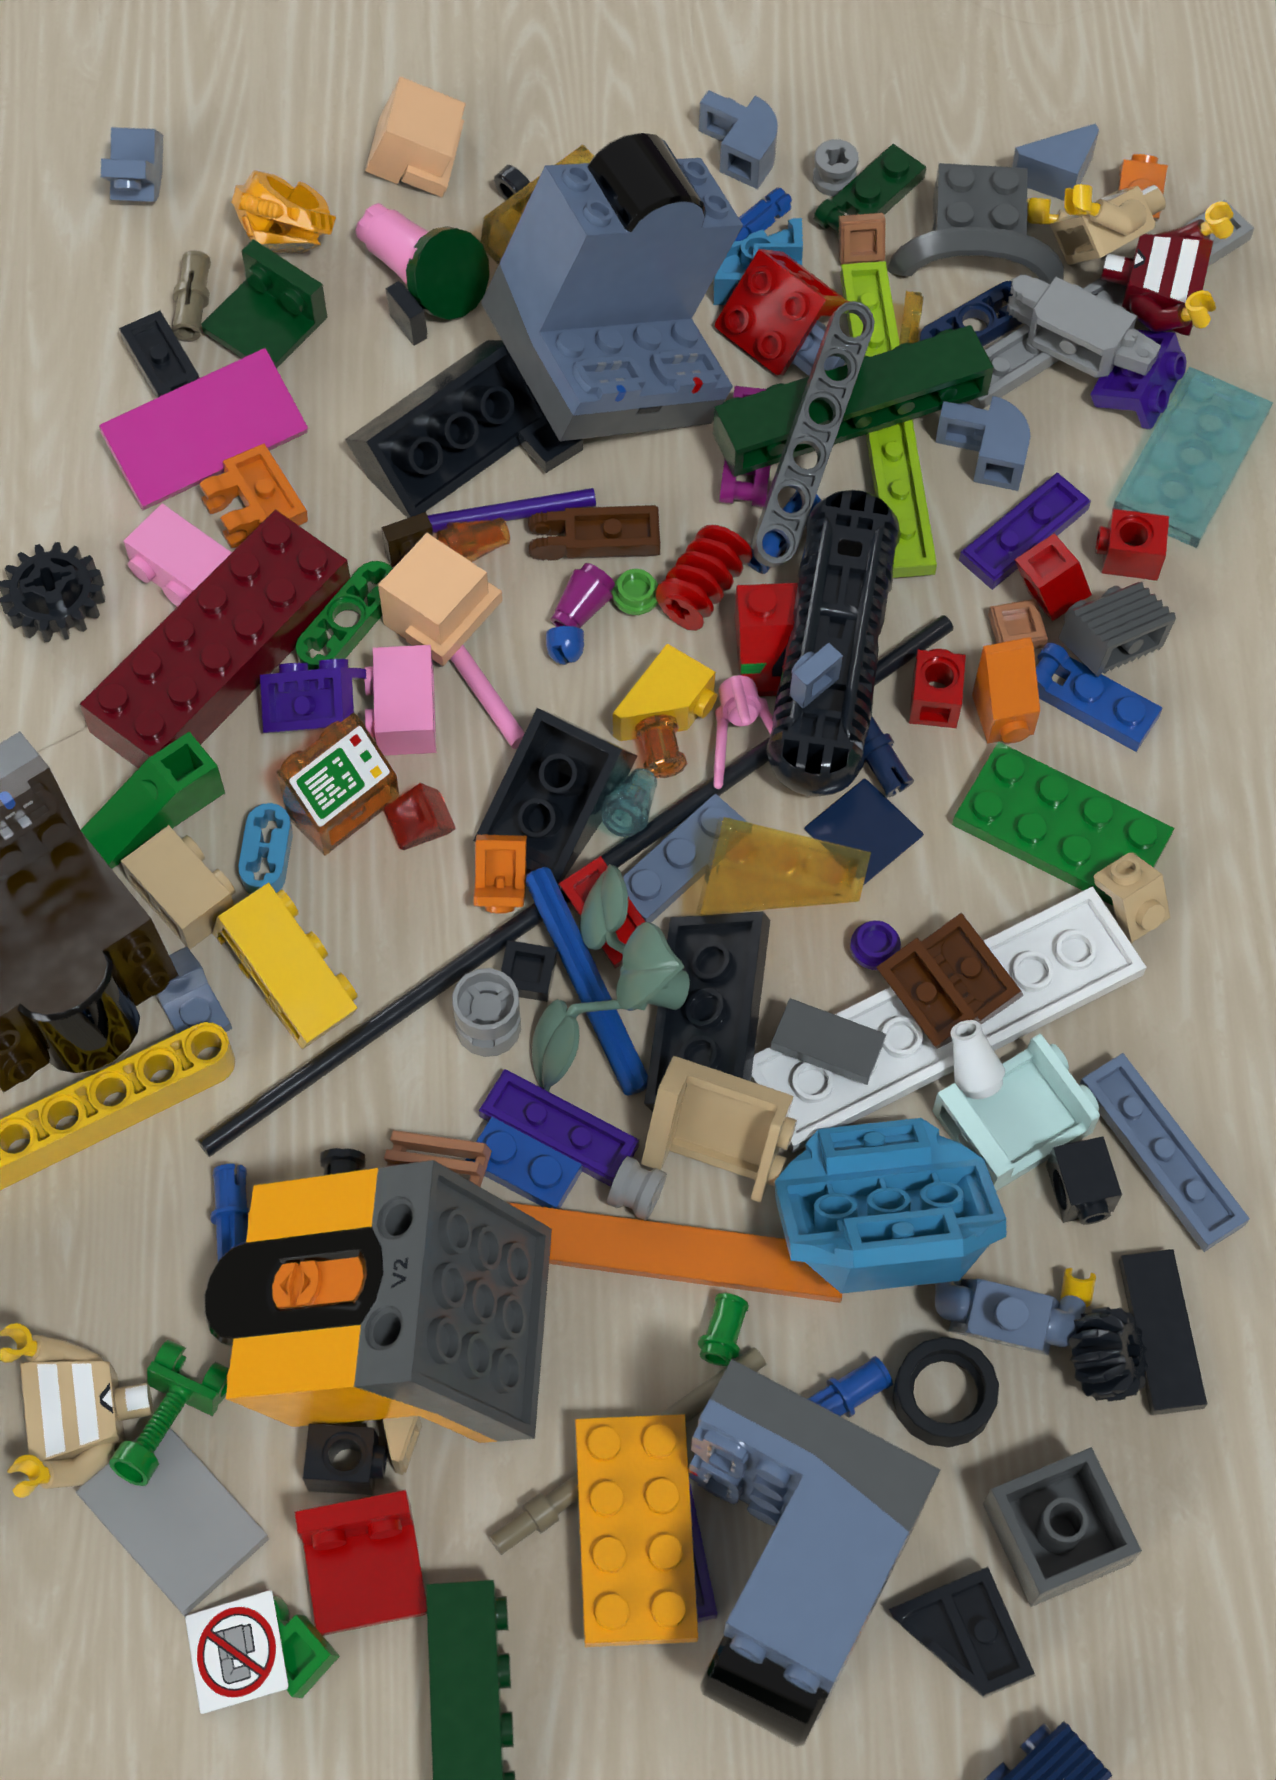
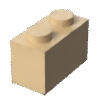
M168 825L122 859L121 863L128 882L190 950L213 932L217 917L234 906L232 895L236 891L222 871L216 869L211 872L202 862L205 856L191 837L186 835L181 839Z

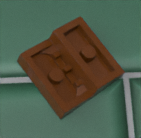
M962 912L923 941H920L918 937L876 967L936 1049L952 1042L950 1032L957 1023L965 1020H975L981 1025L1024 996L1020 988Z

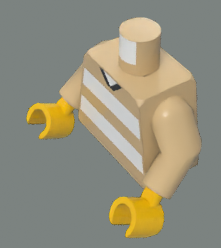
M1077 184L1074 185L1073 189L1065 188V211L1059 210L1057 214H1050L1051 199L1027 198V222L1051 225L1066 262L1070 265L1101 258L1154 229L1155 221L1152 215L1164 210L1166 203L1161 190L1156 185H1151L1144 190H1141L1138 186H1133L1115 191L1092 202V186Z
M13 1323L0 1331V1336H9L17 1344V1350L6 1347L1 1348L0 1361L4 1363L13 1362L22 1355H26V1359L29 1361L20 1363L29 1455L20 1456L7 1472L25 1473L30 1481L19 1482L12 1490L14 1495L21 1498L29 1496L38 1485L44 1489L84 1485L109 1463L120 1444L125 1441L123 1420L153 1415V1403L149 1384L143 1383L119 1388L117 1373L111 1363L104 1361L101 1355L64 1340L40 1335L32 1336L29 1329L22 1324Z

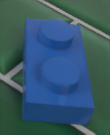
M491 1117L476 1141L486 1143L492 1150L484 1176L541 1207L560 1209L582 1173V1164L494 1117ZM466 1158L465 1160L475 1162L476 1159Z

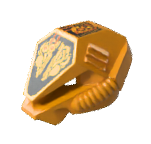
M254 170L244 185L235 186L231 201L250 240H256L273 252L304 253L320 245L318 241L320 235H330L333 232L332 229L336 216L330 214L326 200L304 182L299 181L294 188L277 175Z

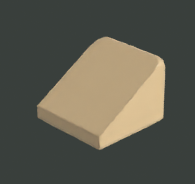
M420 1416L383 1419L391 1461L397 1474L403 1475L404 1472H407L422 1428Z

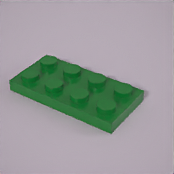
M999 741L956 812L952 823L953 826L1082 891L1093 886L1102 901L1112 906V897L1095 885L1094 874L1127 853H1134L1154 868L1175 829Z

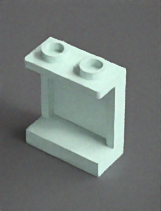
M1042 1034L1031 1038L1026 1050L1002 1063L1005 1068V1075L1003 1077V1085L996 1094L984 1099H972L967 1097L953 1083L938 1092L932 1112L953 1141L961 1143L984 1158L996 1191L1047 1161L1053 1147L1078 1142L1093 1133L1100 1117L1098 1112L1099 1105L1094 1094L1087 1086L1078 1085L1068 1071V1061L1063 1052L1055 1044L1049 1045Z

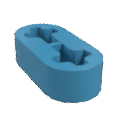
M273 803L261 804L255 807L247 817L238 868L241 883L249 894H252L268 882L277 893L285 883L293 829L290 816L280 805ZM268 821H276L278 828L272 830L270 843H265L262 829L267 827ZM262 858H267L270 873L265 874L264 880H255L254 873L259 872Z

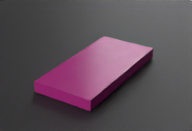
M266 348L99 425L102 436L143 511L198 485L208 477L224 473L223 461L263 443H265L270 451L306 434L309 429Z

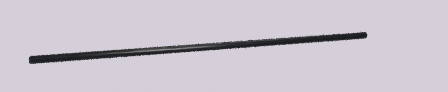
M941 615L878 660L874 686L915 658L917 650H926L953 631L954 627L950 619L945 615ZM770 737L725 768L723 787L721 789L714 787L713 776L601 855L607 866L611 864L620 867L685 821L714 794L720 796L767 763L769 759L766 749ZM560 888L566 903L568 904L570 901ZM536 904L530 905L197 1140L200 1147L208 1157H211L458 982L465 974L472 972L506 948L507 940L515 941L537 926L543 919Z

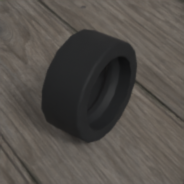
M939 1337L923 1341L907 1354L895 1378L893 1402L898 1419L912 1436L928 1445L950 1448L968 1443L984 1431L998 1404L999 1382L993 1364L980 1349L962 1339ZM941 1361L955 1363L967 1370L973 1377L978 1391L977 1403L973 1411L963 1420L953 1423L936 1422L927 1417L917 1406L914 1396L915 1380L920 1371L928 1365Z

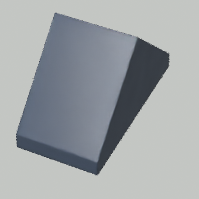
M1095 123L1015 148L1012 167L1028 168L1027 188L1064 201L1065 188L1073 189L1074 185L1081 184L1093 159L1099 128Z

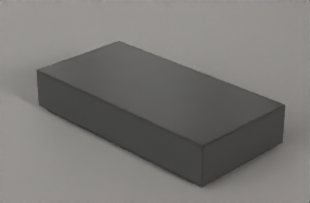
M790 998L771 1042V1049L868 1085L885 1042L886 1034Z

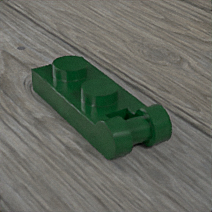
M892 144L831 200H824L814 214V221L825 229L831 227L838 232L837 237L839 238V216H845V213L848 215L883 213L885 215L925 178L926 166L895 144Z

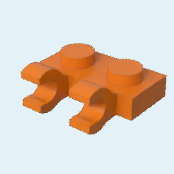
M265 443L224 460L223 474L208 477L199 483L200 488L205 496L201 497L202 502L210 514L222 511L237 496L241 498L245 505L242 509L230 511L220 517L221 522L226 530L222 531V534L231 548L238 547L275 509L297 525L308 522L306 508Z

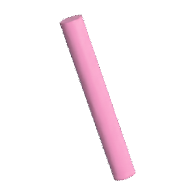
M462 645L450 660L513 749H517L525 732L465 646Z

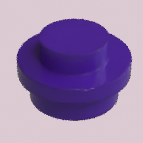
M878 920L860 925L854 931L850 942L851 954L855 961L871 970H878L876 968L878 965L901 949L900 937L895 929L889 924Z

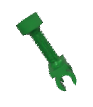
M171 1340L165 1341L159 1349L154 1362L152 1361L147 1368V1383L150 1387L166 1395L135 1442L123 1441L109 1461L111 1469L119 1477L131 1484L146 1486L159 1466V1461L154 1452L184 1405L187 1404L213 1417L218 1409V1404L226 1397L228 1367L217 1362L213 1363L207 1371L202 1384H199L179 1374L186 1360V1356L182 1355L186 1348Z

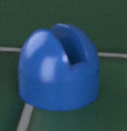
M559 626L547 630L546 648L548 655L558 664L566 665L568 662L574 663L578 661L584 650V631L573 626Z

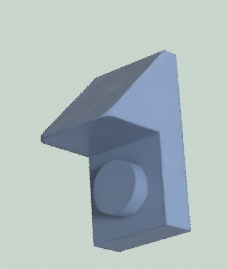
M186 946L169 955L179 976L170 980L168 986L161 993L157 994L156 997L176 1034L203 1022L215 1023L221 1026L225 1032L231 1030V1023L208 984L201 964Z

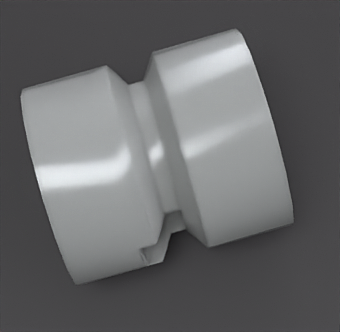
M492 968L476 969L465 974L456 984L452 994L456 1033L462 1046L471 1053L483 1057L498 1056L509 1051L518 1041L521 1032L519 994L515 983L504 972Z

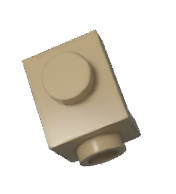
M1127 853L1094 874L1095 885L1112 897L1116 922L1130 943H1133L1170 919L1163 874L1134 853Z

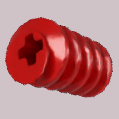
M706 525L700 528L695 540L688 544L685 553L680 555L675 566L668 571L665 580L660 582L655 591L656 600L663 612L677 625L687 630L696 631L701 629L704 625L703 618L710 617L714 611L713 604H718L722 601L724 597L723 591L731 589L734 583L733 578L740 576L744 569L743 564L751 561L753 557L752 548L740 535L726 527Z

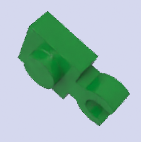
M273 1595L289 1686L286 1691L294 1698H303L336 1662L340 1655L306 1616L295 1614L289 1621V1609L286 1603L281 1598Z

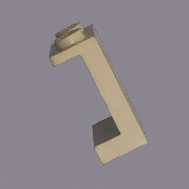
M673 1056L658 1088L641 1164L661 1170L669 1151L755 1180L751 1199L761 1203L767 1186L775 1187V1180L785 1167L787 1158L778 1155L780 1148L788 1149L796 1127L797 1120L788 1117L794 1096Z

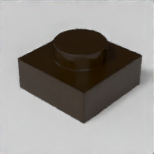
M426 512L381 527L385 554L391 567L396 566L426 533L433 536V527Z

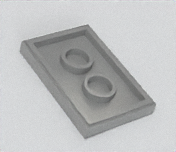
M170 1428L154 1452L159 1461V1466L146 1486H137L125 1481L111 1469L108 1463L81 1486L76 1493L185 1617L269 1540V1537Z

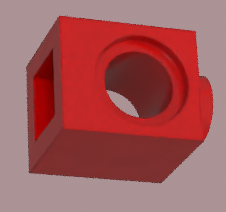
M1113 509L1108 527L1099 526L1095 554L1103 555L1102 574L1158 581L1166 557L1169 516ZM1125 542H1127V543H1132V544H1134V545H1136V546L1128 545V544H1126Z
M1055 533L1015 559L1028 593L1033 599H1036L1037 604L1052 621L1066 613L1076 602L1092 596L1080 562Z
M940 648L929 651L917 650L912 679L909 724L957 729L963 699L965 654H955ZM939 682L944 684L946 687L936 688L931 686L929 683Z

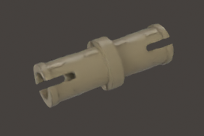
M196 250L183 254L180 283L174 287L173 293L176 311L172 330L178 339L184 341H194L201 336L200 328L203 308L208 305L210 292L206 288L208 271L211 265L210 257Z

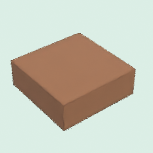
M883 213L839 216V260L841 264L885 261L886 219Z
M1036 599L990 606L988 617L996 643L1031 637L1034 649L1045 646L1048 637Z

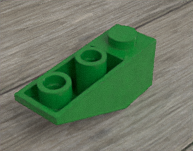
M189 731L149 757L81 829V832L109 867L113 869L121 863L122 859L168 825L173 829L225 794L218 765Z

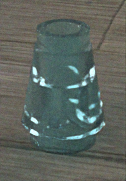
M643 768L634 769L603 801L601 808L602 821L611 833L620 837H631L647 826L657 787V779L652 772Z

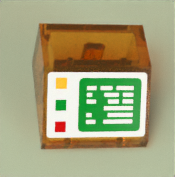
M354 712L342 722L336 721L330 724L321 733L320 738L304 751L292 753L276 772L285 810L290 816L291 822L324 856L400 798L396 773L361 719Z

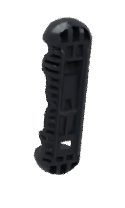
M845 490L831 494L814 506L807 519L806 543L797 576L799 577L794 605V626L786 648L782 675L775 700L772 732L767 743L768 759L777 779L787 788L807 796H827L844 790L855 780L865 761L864 748L866 737L869 733L878 665V637L884 624L888 594L892 589L894 556L901 533L898 518L892 509L881 498L860 490ZM830 643L843 655L839 679L805 708H802L790 696L792 668L807 652L817 653L826 644Z

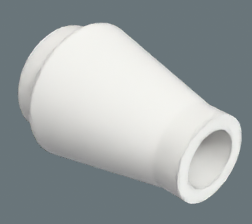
M965 1020L957 1023L950 1032L953 1041L954 1082L969 1098H988L1001 1089L1005 1068L985 1037L979 1022Z

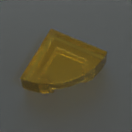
M906 291L901 321L900 344L918 342L923 306V296L920 292Z

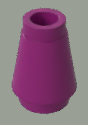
M585 563L581 569H574L555 609V613L550 618L551 622L556 627L573 626L581 628L612 599L611 591L615 587L612 578L603 570L590 563Z

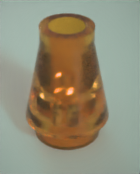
M500 517L493 520L449 522L445 529L437 532V539L469 561L474 562L495 549L508 545L510 543V533L505 520Z

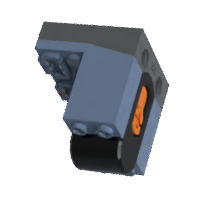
M634 133L615 139L600 149L590 163L545 165L481 302L559 441L711 424L714 420V407L724 403L733 387L692 320V317L743 224L701 158L676 159L666 141L655 134Z
M731 1359L699 1418L698 1427L692 1437L691 1451L695 1452V1455L690 1463L689 1478L698 1482V1486L726 1502L734 1505L740 1499L749 1504L747 1511L764 1523L776 1526L726 1622L724 1635L705 1672L700 1689L704 1696L798 1747L805 1745L816 1721L819 1719L921 1515L940 1473V1469Z

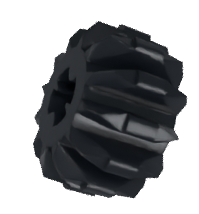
M1103 1307L1081 1314L1080 1319L1074 1320L1076 1334L1070 1337L1069 1344L1072 1348L1070 1361L1075 1366V1379L1081 1382L1085 1395L1093 1396L1096 1401L1107 1399L1108 1402L1125 1400L1127 1396L1137 1395L1138 1390L1144 1388L1146 1382L1144 1372L1147 1371L1149 1366L1145 1360L1147 1348L1142 1342V1330L1136 1327L1135 1318L1131 1312H1124L1122 1308L1110 1309V1307Z

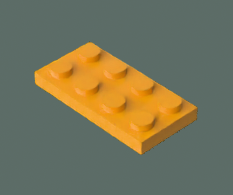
M685 1414L575 1419L585 1647L697 1642L698 1623Z

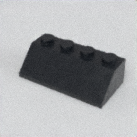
M487 340L345 440L367 478L406 518L426 512L520 445L518 432L545 415L503 341Z

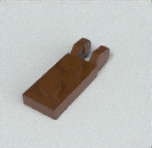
M656 505L565 508V511L536 512L528 520L529 532L537 534V536L547 535V538L537 537V539H532L530 542L529 554L533 559L552 561L559 560L566 555L567 558L660 555L659 510ZM566 530V536H557Z

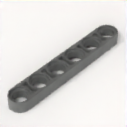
M851 301L844 303L832 314L828 321L752 538L751 547L753 555L758 562L765 566H780L791 559L797 551L874 330L875 321L873 314L867 306L860 302ZM854 313L859 316L863 323V332L860 336L849 337L842 332L839 325L842 314ZM836 356L845 361L848 374L844 380L835 381L826 375L824 362L828 357ZM823 400L830 405L833 416L829 424L820 425L810 418L808 411L812 401ZM798 444H809L815 449L818 458L813 468H801L794 461L793 452ZM782 488H794L799 492L802 498V506L798 512L788 513L779 506L778 494ZM767 532H778L786 539L787 548L783 556L772 557L765 552L762 541Z

